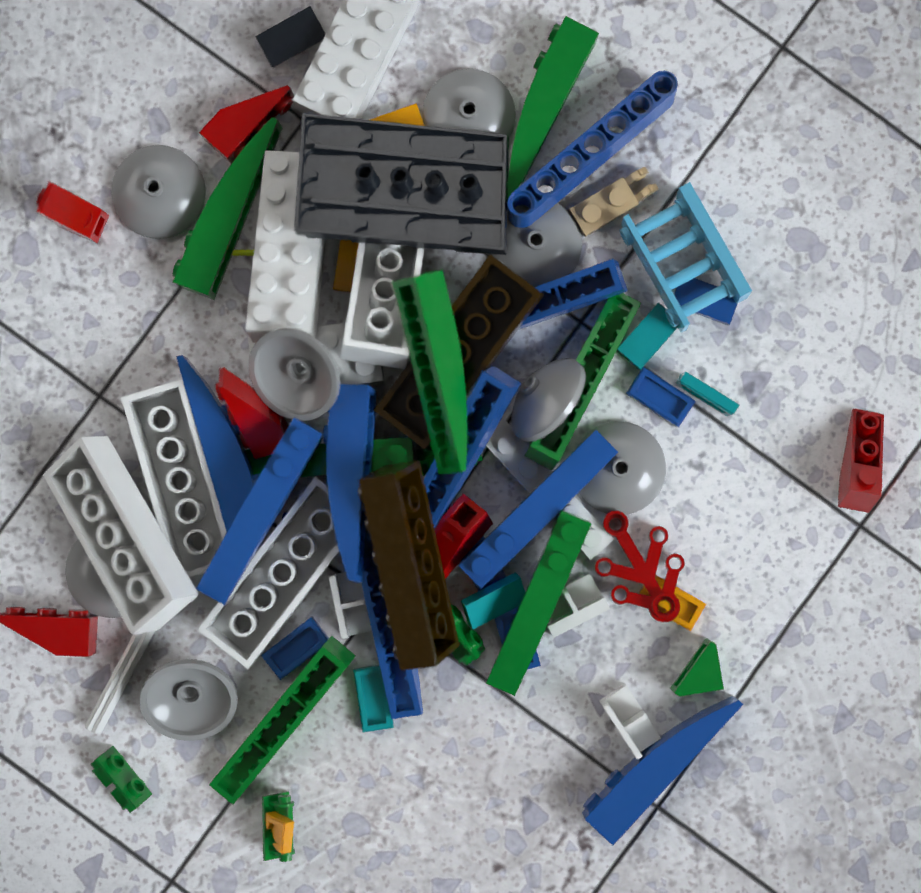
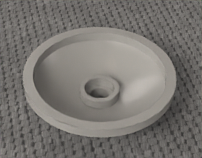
M460 69L446 74L432 86L424 101V126L505 134L510 139L515 125V105L509 90L494 75L482 70ZM471 105L475 108V112L473 114H466L463 111L464 107Z
M152 145L136 150L124 159L114 175L111 195L117 215L128 228L144 237L165 239L181 234L194 224L203 209L206 190L200 169L188 155L170 146ZM152 183L159 184V189L156 192L149 191Z
M558 203L526 228H518L510 223L507 206L506 255H491L533 287H537L572 274L581 256V232L571 213ZM519 205L514 210L519 213H525L529 208L525 205ZM532 236H540L542 243L538 246L533 245L530 241Z
M278 328L262 336L251 350L249 375L252 385L261 400L277 414L292 420L296 418L299 421H307L322 416L335 403L340 390V375L337 364L323 343L311 334L295 328Z
M572 358L552 361L536 370L523 382L516 396L511 415L512 430L517 437L526 442L536 441L551 433L566 419L576 405L585 383V370L578 361Z
M622 421L602 424L587 433L578 446L597 430L618 453L579 492L581 497L593 508L607 514L611 511H621L627 515L647 507L661 491L666 476L665 456L654 436L636 424ZM618 462L626 464L627 470L624 474H619L616 471Z
M77 539L68 554L65 568L66 581L72 596L80 606L92 614L106 618L121 617L82 544Z
M177 660L162 665L148 676L140 694V709L147 723L160 734L176 740H201L219 733L231 722L237 708V691L231 678L217 666L200 660Z

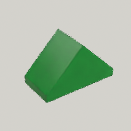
M705 638L670 687L676 695L680 697L724 689L717 645L708 638Z

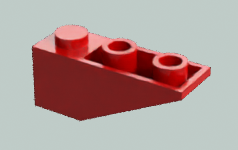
M286 85L222 108L199 133L210 146L232 164L248 142L271 118H275L278 114L283 115L290 109L293 104L294 94L291 88Z
M50 181L37 197L36 204L38 208L36 212L60 228L98 243L110 216L104 210Z
M219 368V382L215 383L216 393L221 402H226L232 425H238L244 448H249L255 459L272 455L289 427L286 418L270 409L261 400L252 386L226 368Z
M854 408L852 410L839 478L838 507L869 513L882 496L884 414Z
M464 493L442 516L435 528L445 579L494 524L488 513Z
M6 607L5 612L0 613L1 624L56 656L89 657L96 654L98 616L88 615V610L71 609L69 610V615L57 614V609L38 608L37 613H25V607Z

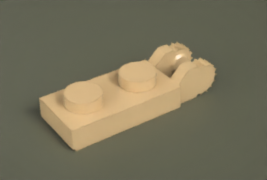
M646 167L638 169L625 179L623 177L569 209L584 237L637 207L639 202L659 190L656 183L646 186L636 195L631 191L629 186L636 181L642 180L649 173Z

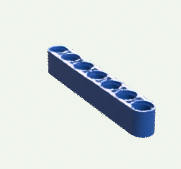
M665 70L654 73L509 196L507 202L510 223L518 228H526L532 225L666 112L675 100L678 86L675 75ZM664 88L668 90V93H659L656 89ZM640 107L643 108L646 112L636 113L632 109ZM619 127L623 131L620 133H614L610 131L609 128ZM595 146L600 151L591 153L585 148ZM573 166L576 168V171L568 173L563 171L562 168ZM547 185L552 187L553 190L544 193L539 191L538 188ZM519 205H525L529 208L525 213H519L514 209Z

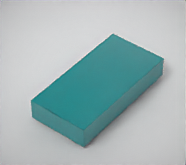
M659 302L617 349L638 370L644 367L678 328L677 326L674 328L671 326L665 315V310L667 309Z
M686 371L681 373L676 381L678 387L725 416L735 414L739 407L738 403Z
M515 572L460 600L469 626L475 629L518 607L525 590L521 577Z
M380 665L353 669L362 732L394 728V721L391 718Z

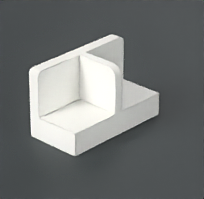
M346 572L330 575L329 581L341 638L346 639L351 635L372 631L361 583L349 581Z
M587 574L565 585L547 625L553 638L610 609L592 575Z
M626 684L599 700L637 760L643 757L640 753L641 751L661 739Z

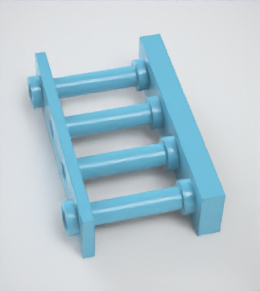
M690 182L679 187L676 195L677 200H675L674 205L634 225L628 214L623 217L622 229L619 230L627 246L632 245L666 305L665 315L673 328L677 326L681 333L686 331L690 325L687 319L688 316L726 296L728 298L733 297L735 303L738 304L747 299L752 292ZM680 215L682 217L687 216L692 225L689 232L651 252L648 250L641 237L642 235ZM695 242L697 244L702 243L707 252L704 259L666 279L664 278L656 264L657 262ZM711 269L718 271L723 280L720 286L682 306L679 305L672 289Z

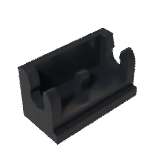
M309 6L255 37L271 67L275 68L279 64L323 41L326 33L313 9Z

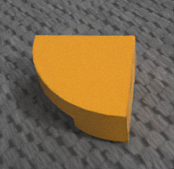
M276 811L267 812L265 815L266 829H271L276 842L272 843L273 846L281 854L290 853L294 821Z

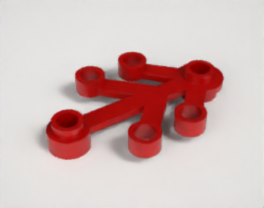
M621 511L609 512L603 520V528L607 534L616 537L633 568L613 563L609 558H600L595 563V572L600 577H608L610 575L643 584L650 595L630 592L626 586L617 585L611 591V600L618 605L628 603L647 608L652 618L659 622L665 623L674 620L680 612V602L674 592L679 572L685 566L684 558L679 554H671L666 558L665 568L667 569V574L661 589L655 579L663 544L668 540L667 530L664 527L656 526L649 532L650 546L645 562L627 532L629 526L627 516ZM617 519L621 523V528L613 530L610 528L609 522ZM661 531L664 534V540L661 542L655 541L653 539V532ZM671 558H677L680 561L678 569L670 567L669 560ZM607 562L610 565V571L608 573L600 572L598 569L599 563ZM617 589L625 591V600L619 601L615 598L614 593ZM660 601L668 602L670 606L668 612L663 613L658 609Z

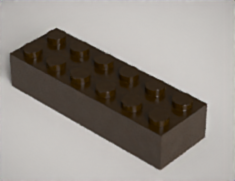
M491 254L451 306L463 362L466 398L474 389L482 372L490 368L544 296L543 293ZM410 361L374 411L423 449H427L432 444L412 362Z
M420 460L385 465L358 479V494L365 507V525L367 532L371 535L373 544L372 557L375 565L378 566L380 575L379 589L381 595L385 598L387 607L386 620L389 628L392 630L394 639V656L399 661L400 670L437 667L460 645Z

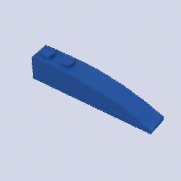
M610 259L535 287L544 296L518 330L627 292L628 290L618 261Z
M183 355L176 356L226 532H228L260 474H254L235 427L232 425L227 412L208 383L188 358Z
M495 366L482 372L467 399L466 471L439 475L436 461L434 460L424 478L434 529L458 494L521 382Z
M340 384L338 397L333 406L327 411L329 412L328 425H325L323 430V441L327 444L328 493L337 544L348 580L363 583L367 529L365 525L366 512L364 503L360 500L358 494V479L371 473L375 425L374 409L376 408L377 391L370 385Z
M293 418L231 524L197 586V590L223 605L227 603L323 439L322 433Z
M595 430L460 562L459 567L482 589L599 473L618 451Z
M367 532L364 580L361 585L391 718L422 715L423 706L418 669L400 670L399 661L394 656L393 634L387 624V607L385 598L380 593V575L378 566L375 565L372 557L373 544L371 535Z
M731 696L696 713L661 736L660 740L640 752L643 757L638 760L636 757L633 758L621 771L616 769L608 776L605 781L607 786L599 795L593 793L584 803L583 807L585 810L582 812L584 819L613 846L744 704L734 696Z

